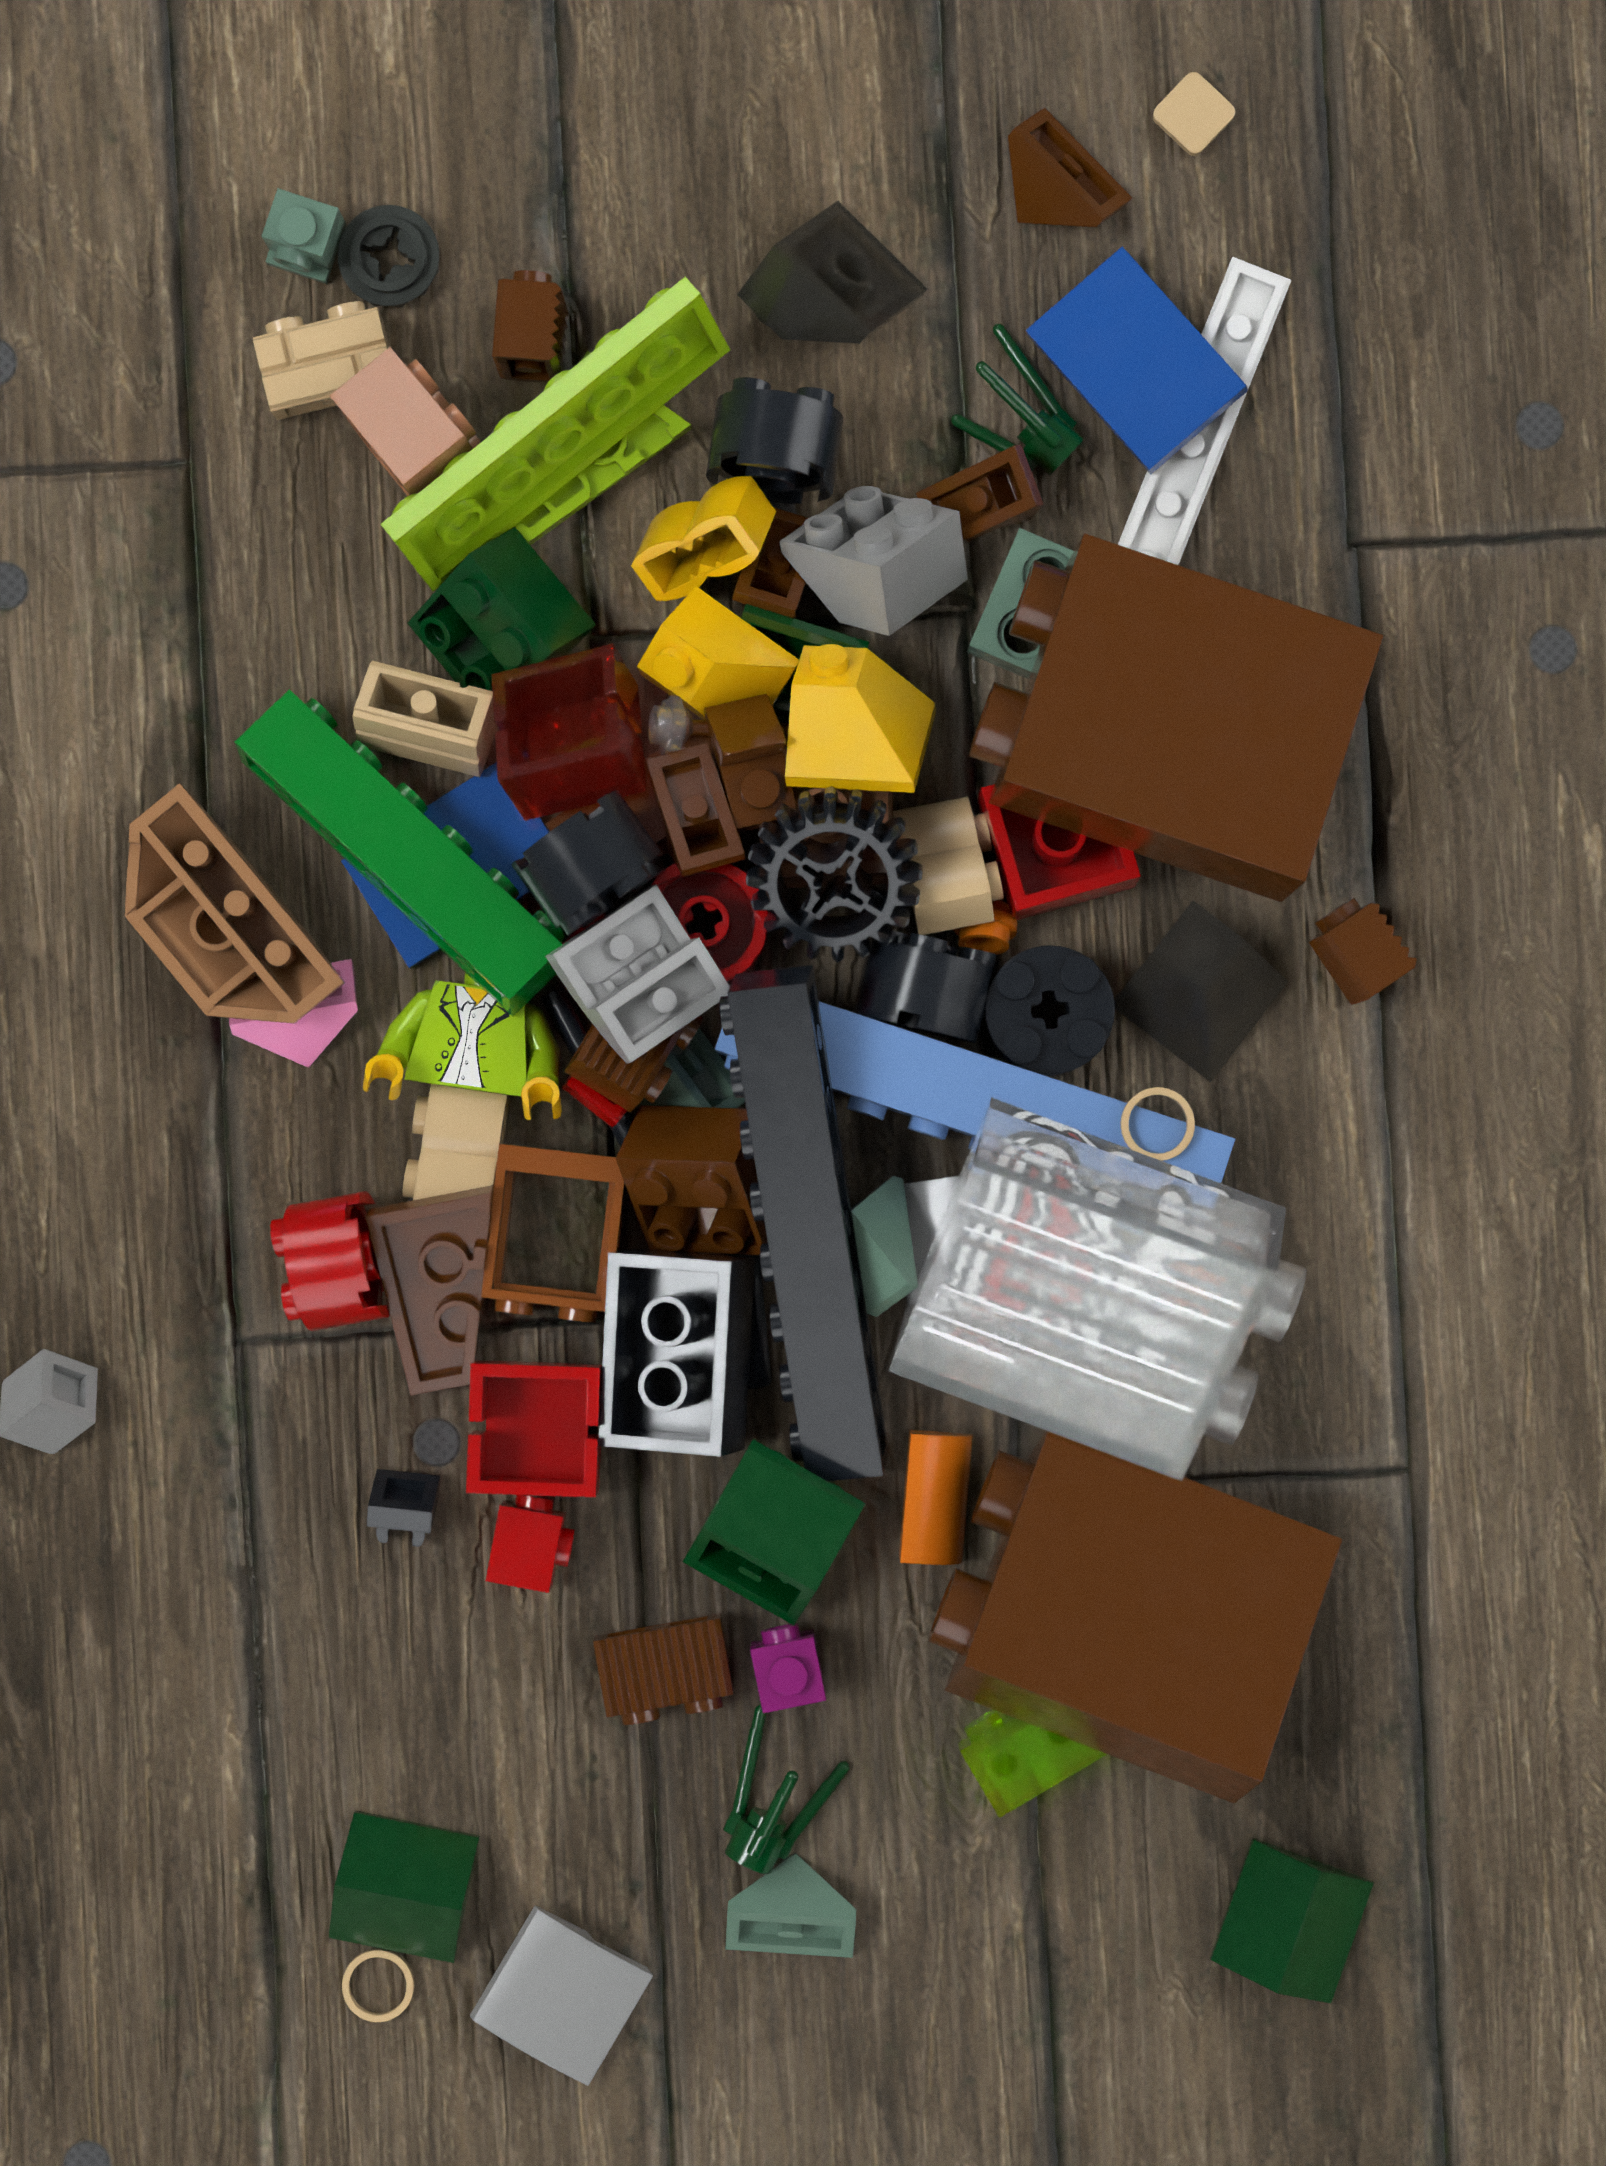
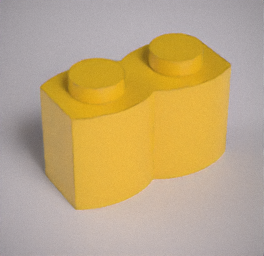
M739 476L723 480L711 487L700 501L677 503L658 513L651 521L631 567L656 601H670L685 597L695 586L699 588L707 576L719 577L730 575L750 565L762 548L776 510L752 476Z

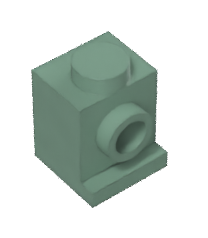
M277 188L261 236L269 249L265 261L266 264L327 284L338 252L341 236L347 225L339 208Z

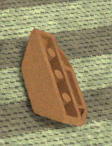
M179 783L130 823L125 917L206 1016L295 1024L345 983L311 935L232 839L182 784Z

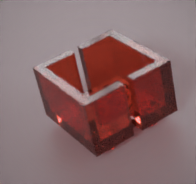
M614 644L492 674L494 722L500 729V731L495 732L498 781L525 821L598 803V799L614 790H618L622 797L647 791L643 742L638 736V733H642L639 688Z

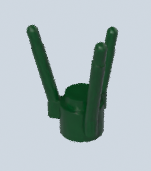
M996 324L992 330L994 335L1046 411L1042 409L1037 414L987 363L983 361L976 364V371L1028 424L1017 438L1025 445L1023 450L1031 471L1033 472L1039 466L1048 476H1051L1084 438L1073 429L1078 422L1060 406L1016 341L1012 339L1002 324ZM955 414L951 418V423L955 427L999 452L1016 445L960 414Z
M760 1704L754 1710L732 1811L723 1830L732 1835L725 1849V1854L729 1858L755 1872L770 1874L778 1858L787 1860L795 1841L835 1791L838 1784L848 1773L850 1765L846 1761H841L785 1832L783 1831L787 1824L780 1816L798 1781L799 1776L796 1771L791 1770L786 1774L767 1811L752 1807L747 1816L746 1810L767 1714L762 1712Z

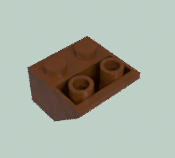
M640 1105L615 1159L649 1250L760 1255L761 1244L768 1243L765 1221H755L751 1208L750 1185L752 1182H758L755 1160H745L741 1147L740 1123L741 1121L748 1120L746 1109Z

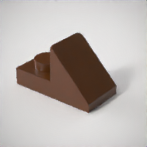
M1021 444L1014 445L916 493L917 498L927 499L932 505L959 511L963 544L999 527L1025 523L1031 520L1044 505Z
M774 507L776 513L762 548L756 559L742 569L732 600L797 619L806 582L781 553L780 540L804 525L805 520L808 518Z
M767 693L705 707L703 711L723 790L737 832L741 833L758 829L763 822L778 824L775 814L777 807L782 803L791 806L798 812L793 789L790 786H786L785 781L786 761L783 753L786 746L785 735Z
M708 742L646 759L647 774L665 826L667 849L682 877L744 860L745 852Z

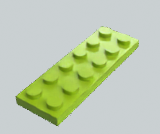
M686 277L682 278L673 287L657 292L648 301L645 309L621 329L612 330L604 335L595 346L594 351L571 370H565L555 375L547 383L544 391L520 411L512 412L503 417L495 426L491 435L470 452H464L454 457L446 465L443 473L422 491L405 497L397 504L392 515L380 525L433 592L439 588L469 553L513 528L730 351L701 293Z

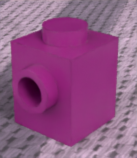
M795 1623V1625L785 1624L762 1630V1640L752 1641L750 1646L762 1712L768 1713L826 1701V1689L814 1629L800 1632L798 1623Z

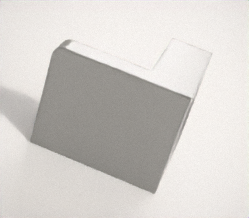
M42 1349L4 1379L2 1383L0 1437L48 1454L57 1453L95 1424L98 1368Z

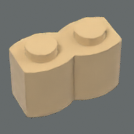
M968 796L893 811L894 818L902 817L906 822L905 831L899 839L911 838L917 841L918 853L911 860L923 866L922 879L912 883L920 890L919 903L912 906L918 934L926 935L995 921L992 901L1003 899L1000 874L996 861L984 863L982 853L992 851L988 824L984 814L973 815Z
M431 1084L429 1097L418 1096L414 1110L412 1133L423 1135L419 1160L408 1159L403 1182V1197L418 1200L494 1185L499 1144H504L510 1097L503 1094Z

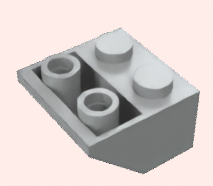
M860 486L847 491L842 499L820 514L809 517L805 520L804 525L780 540L781 553L839 623L888 636L968 580L959 511L932 505L929 500L923 498L908 499L883 493L874 486Z

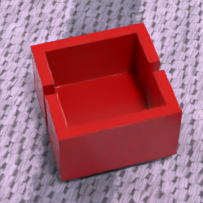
M488 1360L472 1362L470 1365L469 1422H482L486 1419V1431L474 1430L468 1434L466 1493L596 1498L600 1490L601 1446H598L599 1434H589V1426H599L602 1364Z

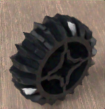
M832 786L825 789L823 804L817 805L813 796L805 791L799 795L798 799L800 813L796 812L791 806L782 803L777 807L775 814L778 824L763 822L758 832V836L763 843L752 844L749 850L748 859L757 866L747 871L746 884L752 888L759 889L752 895L751 906L753 910L769 911L764 920V928L767 932L777 931L783 927L787 928L783 938V945L786 949L796 946L800 939L808 941L807 956L811 960L819 955L820 946L832 947L831 956L837 963L844 959L845 946L853 945L855 952L864 958L870 952V936L878 943L887 946L892 941L893 936L890 925L905 928L910 920V913L905 906H914L919 903L920 890L912 883L922 879L923 866L911 860L918 853L917 841L911 838L899 839L904 833L906 822L902 817L893 818L885 823L882 822L887 807L883 800L873 803L868 811L862 809L863 794L858 789L851 792L848 804L837 803L838 793ZM823 832L846 833L839 841L833 843H821L809 837ZM867 845H870L876 851L886 868L888 883L884 891L872 884L873 877L860 866L863 851ZM784 858L797 866L795 873L802 876L808 882L809 887L806 899L802 904L793 897L784 882L781 870ZM848 858L845 877L836 876L832 882L828 881L821 891L824 872L828 874L833 873L837 867L841 868ZM837 906H846L858 912L848 916L824 915L830 909Z

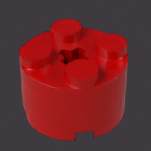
M731 863L683 877L676 864H673L658 875L651 886H658L690 939L700 938L727 983L731 984L735 974L747 973L755 966L767 943L769 932L764 928V920L768 911H754L751 906L752 895L759 889L748 886L746 884L747 873ZM704 907L709 915L720 913L723 921L715 925L716 936L710 940H705L700 932L690 935L687 931V926L695 922L693 911L697 908Z
M367 1191L287 1206L283 1218L271 1220L270 1234L273 1249L277 1257H284L288 1282L283 1283L281 1286V1299L285 1315L289 1321L301 1319L308 1330L317 1331L388 1318L390 1316L388 1305H381L384 1288L366 1221L367 1212L364 1207L376 1203Z

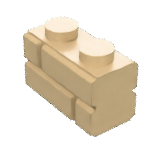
M362 301L343 303L327 310L329 319L304 325L302 317L299 316L282 318L265 325L267 334L253 337L268 405L276 420L337 406L329 395L390 347L384 322L377 307L366 309Z
M371 661L352 715L354 728L356 729V739L368 749L480 777L483 772L498 725L495 692L470 685L462 688L458 682L376 661Z

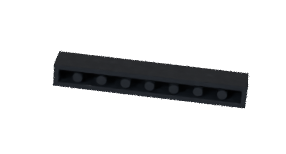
M813 965L735 974L727 992L728 996L720 997V1018L725 1036L734 1035L738 1055V1058L730 1060L731 1086L734 1097H744L748 1120L741 1121L740 1123L741 1147L745 1160H755L758 1182H752L750 1185V1200L754 1220L765 1221L768 1243H763L760 1246V1261L764 1281H774L778 1301L777 1304H771L770 1323L774 1342H784L787 1364L780 1365V1385L784 1402H794L797 1423L790 1424L792 1457L794 1462L803 1461L805 1469L826 1481L883 1476L889 1448L868 1314L866 1312Z

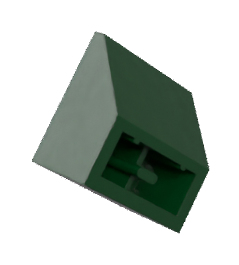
M516 527L469 553L407 622L453 680L460 683V687L466 688L470 685L495 692L497 714L560 663L596 626L594 621Z
M753 1439L711 1508L682 1562L786 1622L795 1625L817 1591L866 1503L845 1492L840 1486L828 1482L794 1463L784 1454L772 1450Z

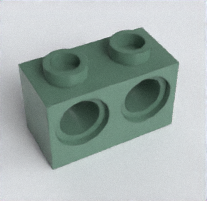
M1019 528L969 644L967 653L1029 679L1040 645L1029 653H1016L1006 645L1003 635L1004 630L1012 624L1033 561L1051 564L1065 570L1074 551Z

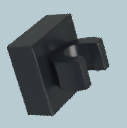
M384 1469L376 1470L368 1503L367 1526L377 1527L376 1536L380 1543H387L390 1529L412 1531V1546L420 1547L423 1544L425 1534L431 1533L439 1498L440 1476Z

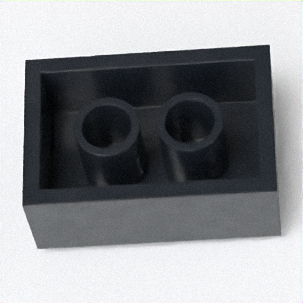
M635 1248L608 1252L598 1446L717 1457L745 1449L755 1257Z

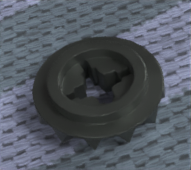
M380 205L369 208L357 215L344 230L338 247L339 269L344 281L353 294L373 306L403 307L415 298L425 295L434 277L439 273V245L430 225L416 212L397 205ZM395 232H397L400 255L408 258V261L414 263V265H394L390 274H386L383 282L381 281L382 275L380 273L381 265L379 261L371 257L370 253L364 252V249L372 252L375 249L386 250L389 241L393 242Z

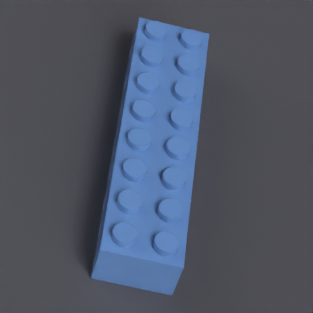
M819 1001L833 1092L850 1097L846 1109L879 1120H884L888 1109L911 1117L907 1129L940 1140H945L948 1130H952L971 1137L968 1149L991 1156L996 1148L1005 1140L1012 1137L1030 1135L1045 1138L1063 1145L1071 1152L1079 1172L1093 1177L1089 1187L1091 1190L1101 1185H1113L1122 1191L1126 1197L1125 1201H1130L1133 1191L1153 1197L1160 1190L1171 1188L1181 1192L1187 1199L1191 1211V1221L1195 1211L1202 1213L1212 1212L1235 1138L1195 1125L1192 1140L1182 1153L1164 1161L1147 1160L1132 1152L1122 1137L1120 1121L1123 1109L1127 1104L1126 1102ZM721 1029L715 1050L718 1054L727 1056L724 1067L730 1070V1060L738 1058L734 1035L725 1036L723 1029ZM1134 1106L1129 1117V1131L1132 1139L1140 1148L1150 1153L1160 1154L1174 1149L1182 1141L1186 1131V1122Z

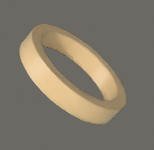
M1154 1087L1135 1094L1127 1102L1121 1115L1120 1128L1122 1137L1132 1152L1147 1160L1164 1161L1176 1157L1187 1148L1194 1134L1195 1119L1189 1103L1180 1094L1167 1088ZM1151 1095H1163L1173 1099L1180 1105L1186 1117V1131L1182 1141L1174 1149L1160 1154L1150 1153L1140 1148L1132 1139L1129 1131V1117L1132 1109L1140 1100Z
M381 1948L369 1949L358 1954L348 1965L342 1979V1993L347 2006L355 2015L370 2022H386L399 2016L409 2005L415 1988L413 1971L408 1962L398 1953ZM379 1957L391 1960L399 1966L405 1976V1997L397 2007L390 2011L382 2013L368 2011L361 2007L352 1995L350 1987L352 1973L360 1963L370 1958Z

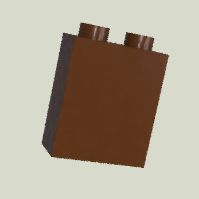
M1085 533L1069 559L1065 570L1034 560L1009 631L1011 636L1040 645L1026 690L1024 692L997 682L993 683L969 752L970 757L1000 767L989 804L1116 847L1134 851V853L1282 903L1306 881L1384 635Z
M1052 1425L1046 1430L1029 1455L1028 1460L998 1450L984 1481L971 1519V1523L1001 1534L985 1579L955 1568L939 1604L928 1637V1642L958 1653L944 1691L1235 1804L1263 1780L1343 1539Z

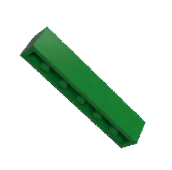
M289 689L234 741L241 762L513 1017L556 975V972L545 956L562 945L561 942L566 938L560 928L556 929L542 911L538 910L532 916L515 900L520 895L518 890L499 870L492 867L486 873L469 857L474 853L472 847L453 827L446 825L440 830L424 815L428 811V807L408 785L401 782L395 788L379 773L383 768L381 762L363 743L355 740L349 745L334 731L338 726L336 720L318 701L310 698L304 703Z

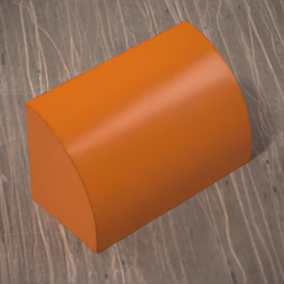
M909 1429L899 1547L900 1563L956 1565L963 1563L973 1434Z

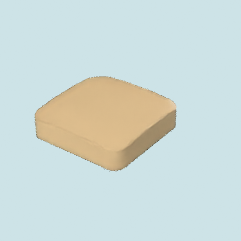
M1191 72L1157 105L1153 112V121L1190 156H1198L1233 120L1235 108L1199 73Z

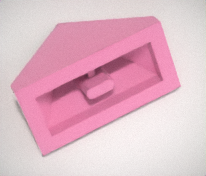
M352 959L331 963L345 983L297 1023L229 1018L232 1035L309 1068L358 1011L355 970Z

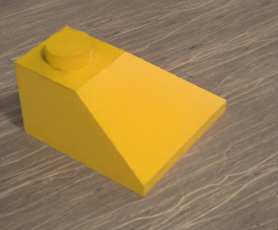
M695 586L661 624L638 663L637 668L644 678L705 720L703 711L705 707L766 693L773 706L797 668L799 659Z
M836 644L821 646L804 645L791 686L785 769L786 786L828 788L832 786L835 789L914 793L936 715L935 702L868 648L842 647Z

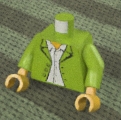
M465 973L463 984L436 980L432 989L416 993L390 1024L378 1054L366 1064L363 1090L368 1092L370 1083L376 1078H386L392 1082L389 1100H396L400 1096L403 1073L406 1069L404 1080L521 1097L524 1117L527 1120H531L532 1106L537 1102L546 1101L552 1104L553 1119H558L562 1114L558 1087L560 1048L542 1009L528 1002L512 1017Z

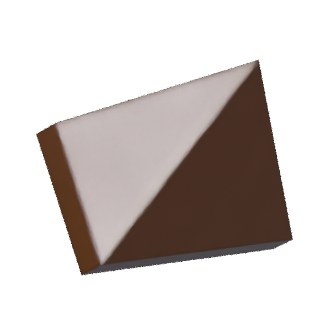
M1043 108L1016 126L1008 135L1017 223L1098 227L1131 201L1132 197L1046 108Z

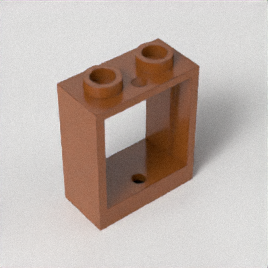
M499 1144L481 1297L496 1299L495 1311L533 1315L534 1304L559 1306V1319L596 1323L597 1311L605 1312L608 1252L619 1251L626 1186L615 1159L616 1157ZM516 1172L609 1182L596 1292L503 1282Z

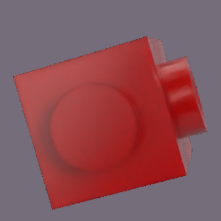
M516 1495L515 1502L504 1500L500 1504L486 1582L545 1593L550 1592L553 1587L556 1565L568 1567L575 1535V1529L564 1527L566 1512L553 1510L555 1499L546 1496Z

